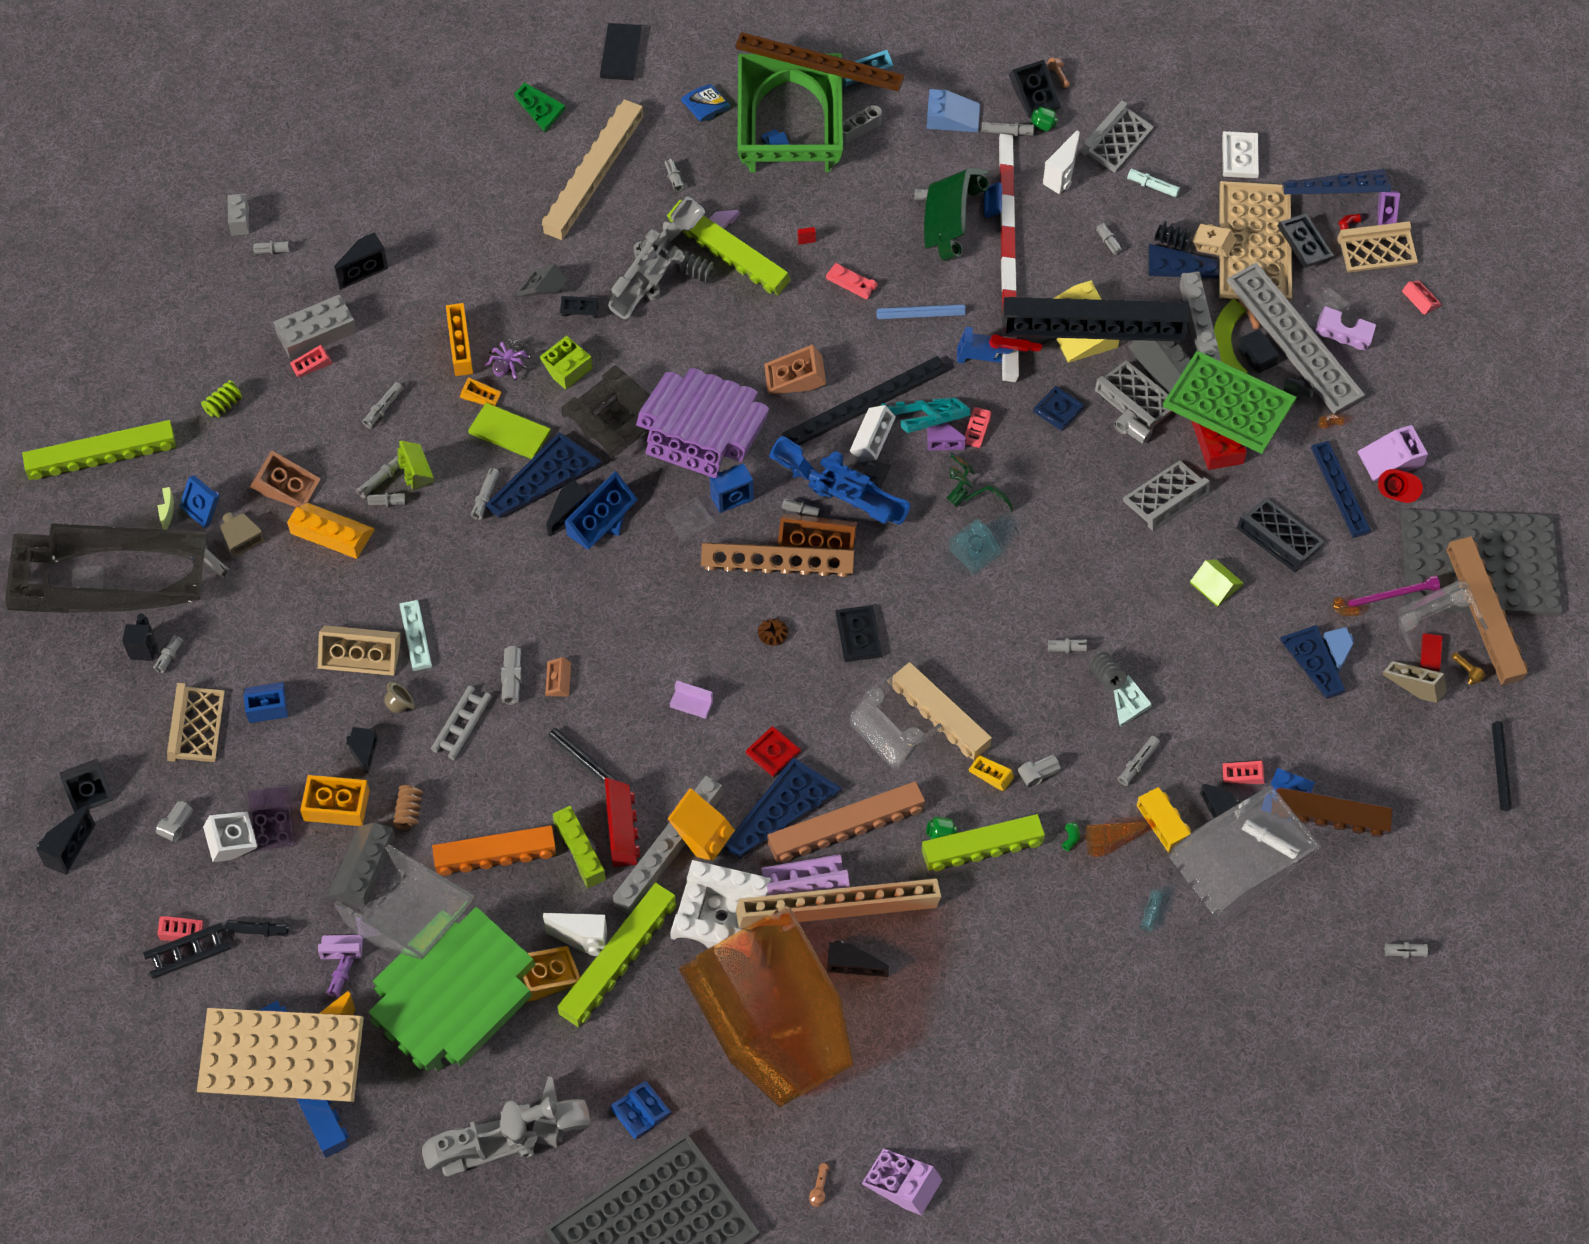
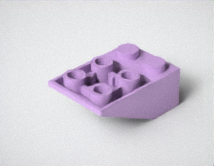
M1412 425L1394 430L1358 451L1373 482L1377 481L1385 470L1397 469L1407 472L1424 467L1428 456Z
M883 1149L862 1184L902 1208L922 1215L941 1184L942 1178L931 1165Z

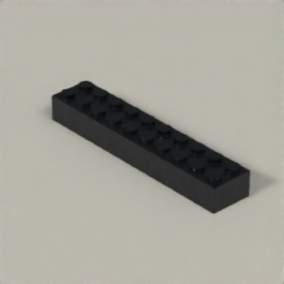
M1004 297L1002 312L1003 337L1184 342L1188 325V302Z

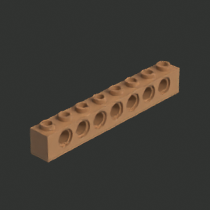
M702 543L701 566H705L706 570H716L717 567H724L725 571H735V568H743L744 572H754V569H762L763 573H773V570H781L783 574H792V571H800L802 575H811V572H819V575L830 576L831 572L838 573V576L849 577V573L853 574L854 549ZM716 553H725L726 560L719 562L716 559ZM735 554H744L745 561L738 563L735 560ZM754 555H763L764 562L761 564L755 563ZM774 555L782 556L783 562L780 565L773 563L772 557ZM793 556H800L802 563L798 566L793 565L791 562ZM814 556L819 557L821 560V564L817 567L812 566L810 563V559ZM836 557L839 559L840 565L835 568L831 567L829 560Z

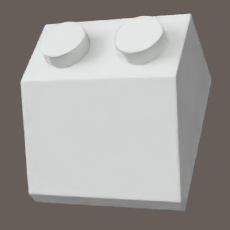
M248 811L210 815L203 826L212 862L232 860L257 848Z

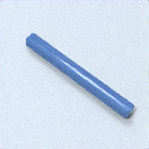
M963 304L878 308L876 314L877 319L965 315L966 309Z

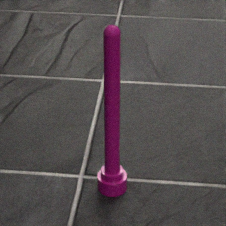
M1437 575L1430 576L1429 579L1422 583L1349 600L1348 605L1355 607L1428 589V591L1432 590V592L1440 590L1439 579Z

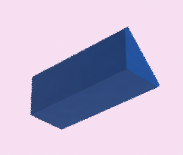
M616 471L565 520L567 536L586 549H590L638 500Z

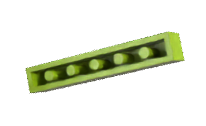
M1036 814L923 841L922 853L928 871H940L951 865L957 867L968 861L978 862L985 857L1001 856L1005 852L1011 851L1015 853L1022 850V848L1039 847L1044 842L1045 834L1039 816Z

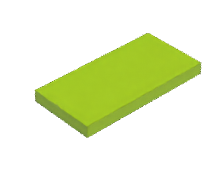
M485 403L468 432L480 439L532 459L542 448L551 433V429Z

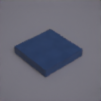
M1055 386L1033 408V412L1063 431L1084 409L1085 405Z

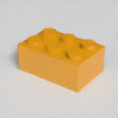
M308 775L300 810L303 820L341 825H363L370 793L367 780Z

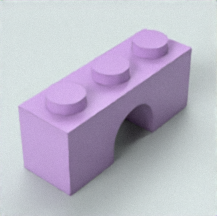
M1325 306L1319 316L1314 333L1337 340L1342 344L1351 345L1359 350H1366L1372 341L1376 324L1359 319L1353 328H1348L1341 322L1342 312Z

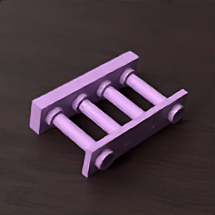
M840 854L761 868L762 876L771 878V883H767L768 896L850 887L848 872L843 870Z

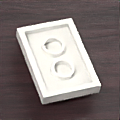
M1223 131V177L1258 178V133Z

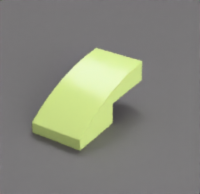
M170 487L162 488L165 504L157 505L163 530L168 529L174 510L173 495Z

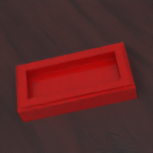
M1423 633L1420 668L1436 672L1440 671L1442 636Z

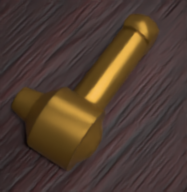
M1457 652L1451 655L1452 659L1469 672L1467 682L1470 685L1480 683L1486 676L1483 669L1471 665Z

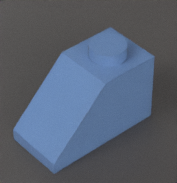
M1346 627L1325 632L1323 636V641L1337 673H1340L1354 644L1353 636L1351 633L1349 634Z

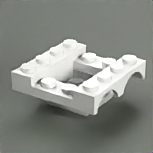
M692 860L687 876V884L671 929V939L690 938L703 943L707 948L728 947L742 952L746 957H751L759 926L739 928L736 915L737 903L740 898L768 896L767 883H771V878ZM704 898H705V902H704V905H703V909H702V912H701V915H700V911H701V908H702V904H703V901H704ZM725 913L727 918L719 921L716 919V915Z

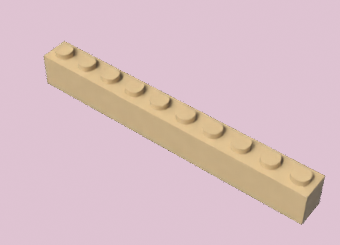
M625 99L621 105L617 106L615 114L609 118L605 129L601 130L598 140L593 142L590 152L585 154L582 164L576 168L574 176L568 180L566 188L560 192L556 203L552 204L549 214L544 216L542 226L545 234L560 240L564 239L642 120V106Z
M937 879L740 898L736 907V915L739 928L937 908L941 894Z

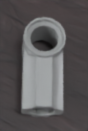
M1126 410L1114 422V427L1121 434L1127 433L1142 444L1149 440L1153 430L1138 421L1137 416L1130 410Z
M1051 755L1035 763L1031 761L1023 764L1018 769V772L1026 786L1032 788L1041 783L1044 778L1060 772L1061 768L1057 758Z
M178 801L167 818L161 819L158 823L156 834L172 842L178 841L183 832L184 824L193 812L192 807L183 801Z

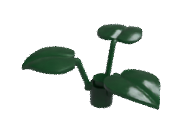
M951 452L950 457L961 465L965 471L963 475L955 466L951 465L949 468L950 479L959 480L958 485L947 496V499L953 505L958 507L964 500L968 501L970 498L990 490L1009 505L1011 512L1013 511V506L1007 495L994 485H988L967 495L969 491L963 485L965 484L970 488L974 487L966 476L969 472L974 475L975 470L967 461Z

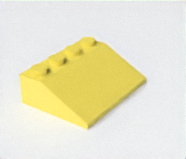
M1092 280L1075 285L1053 298L1102 300ZM1056 339L1068 363L1118 348L1119 340Z

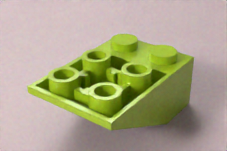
M399 441L397 461L400 469L404 468V479L407 486L411 485L412 490L434 483V477L421 445Z

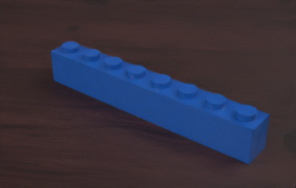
M278 1001L257 1010L287 1012L285 1006L280 1007ZM297 1099L325 1158L349 1147L346 1141L349 1139V1135L345 1127L340 1128L338 1122L341 1119L336 1109L331 1110L329 1106L332 1101Z

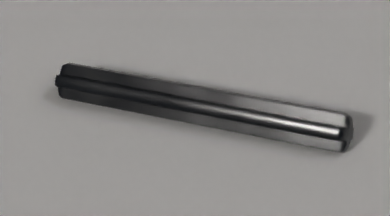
M1496 721L1491 726L1499 805L1501 810L1508 811L1512 809L1504 724Z
M553 728L549 732V737L602 783L605 784L604 778L618 781L557 728Z

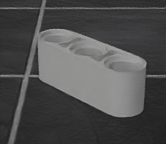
M872 105L842 121L843 143H851L879 127L882 116L881 108Z

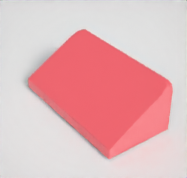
M1420 281L1408 282L1402 290L1424 315L1442 305Z

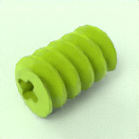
M229 380L228 383L223 384V388L219 387L217 392L215 391L212 393V396H208L206 401H201V405L209 416L213 417L215 415L219 418V411L226 413L225 406L231 409L230 402L237 404L235 398L237 397L239 400L243 398L238 387Z

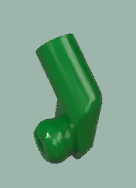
M1069 822L1065 826L1069 837L1061 846L1067 852L1080 840L1079 826L1074 822Z

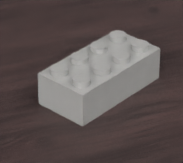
M340 294L273 322L276 334L290 360L306 354L319 345L326 346L357 333L354 319Z

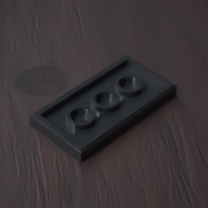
M608 23L600 78L634 81L642 25Z

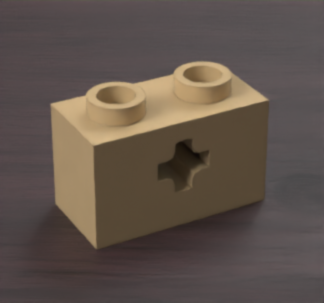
M1200 224L1192 239V243L1199 252L1228 257L1237 239L1232 230L1227 227L1221 228L1212 224Z

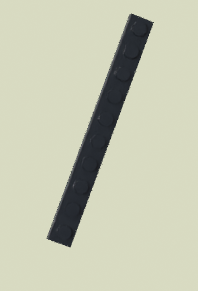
M936 356L783 432L782 436L800 446L866 413L869 408L880 406L881 403H886L946 373L947 367Z

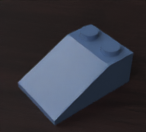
M929 89L927 129L978 132L979 103L947 90Z

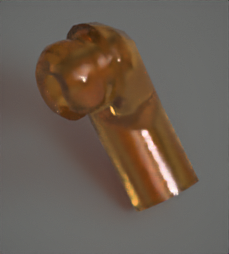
M1334 414L1321 416L1318 419V427L1326 429L1328 423L1342 426L1345 417Z
M1334 598V603H1332L1333 609L1341 616H1359V606L1347 607L1344 604L1343 598Z

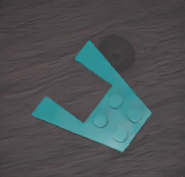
M956 397L933 399V402L925 403L923 400H917L915 403L905 405V402H896V406L886 405L894 415L920 410L929 415L901 420V428L907 433L970 416V408Z

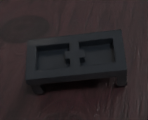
M561 297V316L565 317L566 314L591 315L593 318H598V298Z

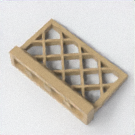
M1410 221L1341 230L1337 239L1338 243L1341 244L1347 272L1417 264L1418 260L1410 233ZM1399 237H1406L1408 243L1404 246L1397 239ZM1387 239L1391 242V245L1387 248L1380 244V241ZM1369 241L1372 244H1374V246L1371 250H1369L1362 244L1364 242ZM1352 243L1357 248L1352 252L1347 249L1346 244ZM1393 245L1402 249L1399 255L1390 250ZM1376 247L1385 251L1382 257L1373 252ZM1359 249L1367 253L1364 259L1356 255ZM1404 251L1411 255V260H1405L1401 257ZM1388 253L1396 259L1393 262H1388L1383 258ZM1369 256H1372L1375 259H1377L1378 262L1376 264H1370L1366 260ZM1354 258L1361 262V264L1351 267L1350 260Z
M177 683L167 761L185 759L215 762L225 691L185 687L184 683ZM188 694H197L200 699L192 703L188 699ZM210 696H220L219 701L214 705L207 699ZM204 701L209 708L201 713L196 706ZM193 709L198 716L190 721L186 717V713ZM213 711L217 718L209 722L205 715ZM202 719L207 725L198 730L194 723ZM190 726L196 733L187 738L183 731ZM210 728L215 735L207 740L202 733ZM200 736L204 743L196 747L191 741ZM187 743L193 749L190 753H180L181 748ZM208 745L212 750V756L203 755L200 750Z

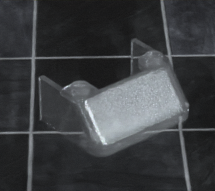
M1454 582L1398 609L1399 627L1409 650L1416 660H1419L1420 657L1409 632L1416 629L1418 621L1451 606L1467 607L1472 604L1485 630L1489 629L1467 582Z
M890 673L866 691L851 713L849 723L890 768L902 770L941 741L942 725L939 723L926 734L915 727L908 728L902 733L878 708L884 702V696L892 691L893 675Z

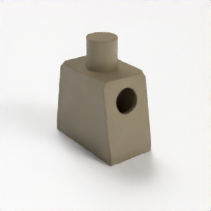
M228 512L223 516L222 519L225 523L220 528L233 558L265 541L262 531L245 514L235 517L231 512Z

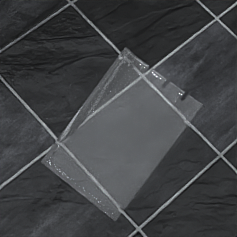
M1270 785L1193 831L1172 849L1173 852L1168 856L1177 869L1185 865L1180 870L1181 874L1189 884L1197 881L1192 886L1201 900L1209 896L1210 898L1204 902L1212 914H1215L1214 916L1227 924L1318 851L1321 846L1274 787Z
M388 844L385 848L398 871L389 879L391 885L386 883L375 895L378 900L372 898L362 909L365 913L364 915L356 913L339 901H336L334 905L345 924L352 928L354 933L377 947L422 960L476 900V897Z

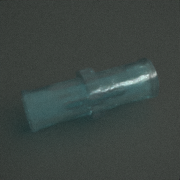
M1151 890L1147 905L1143 909L1144 916L1140 928L1148 932L1153 930L1156 916L1160 912L1159 905L1163 894L1158 890Z

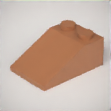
M813 344L764 364L769 394L811 391L826 385L823 357Z
M271 450L251 483L250 488L266 497L298 507L309 501L320 478Z

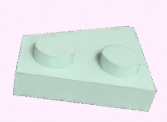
M1129 675L1123 687L1113 690L1119 725L1121 727L1152 707L1150 701Z

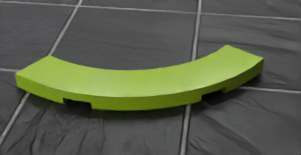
M1232 299L1218 316L1214 333L1221 362L1247 374L1248 371L1237 360L1231 343L1232 330L1237 321L1246 313V308L1242 307L1235 299Z

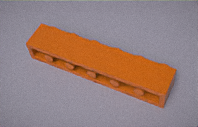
M552 825L432 845L436 873L443 876L451 875L453 872L458 871L470 872L476 868L489 869L494 865L500 864L507 866L518 861L530 862L536 858L549 859L556 855Z

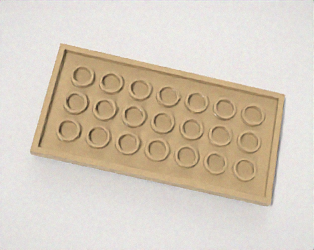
M1220 181L1219 227L1231 229L1237 240L1228 257L1219 255V298L1239 299L1238 295L1227 283V279L1245 268L1258 263L1285 298L1291 302V247L1277 227L1280 221L1291 218V194L1284 195L1282 185Z
M207 1008L197 1092L354 1102L364 1017Z

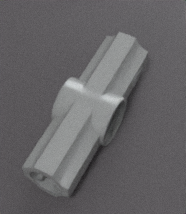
M509 646L504 649V666L501 668L502 702L507 705H515V703L519 702L520 684H522L521 648L516 646Z

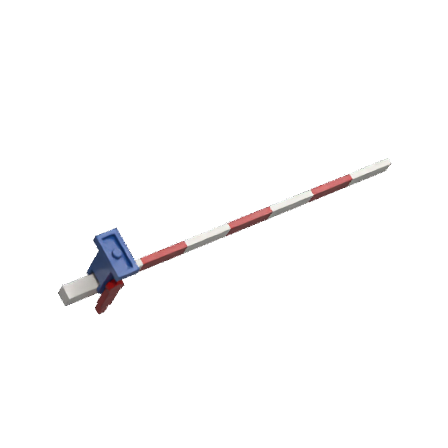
M1000 133L999 167L1000 183L1002 184L1000 223L1003 312L1004 297H1016L1013 135ZM965 327L957 346V363H964L966 358L1002 363V380L1016 382L1019 376L1018 350L1040 352L1042 344L1031 343L1028 340L1017 339V337L973 333V327Z

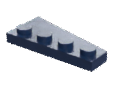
M1153 244L1148 246L1149 276L1181 277L1182 273L1200 272L1201 278L1219 279L1220 260Z
M1317 625L1280 637L1282 644L1326 699L1345 693V688Z

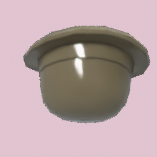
M389 682L387 684L388 692L384 697V703L390 711L402 713L408 708H415L411 695L401 684L397 682Z

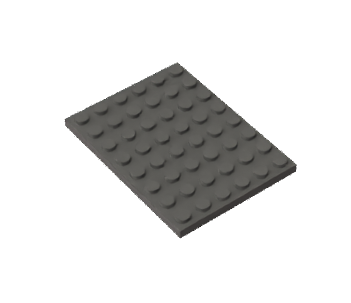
M1401 509L1400 519L1405 586L1425 582L1426 579L1437 575L1440 583V590L1432 592V590L1428 591V589L1406 594L1407 610L1471 612L1446 549L1451 541L1472 536L1473 541L1478 545L1479 556L1485 562L1486 573L1492 579L1493 590L1499 596L1500 607L1506 614L1561 616L1562 606L1552 515Z
M687 1132L544 1228L554 1244H748L760 1236L758 1229Z

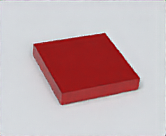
M774 726L769 728L745 751V754L772 777H775L783 770L793 757L795 758L801 753V749Z

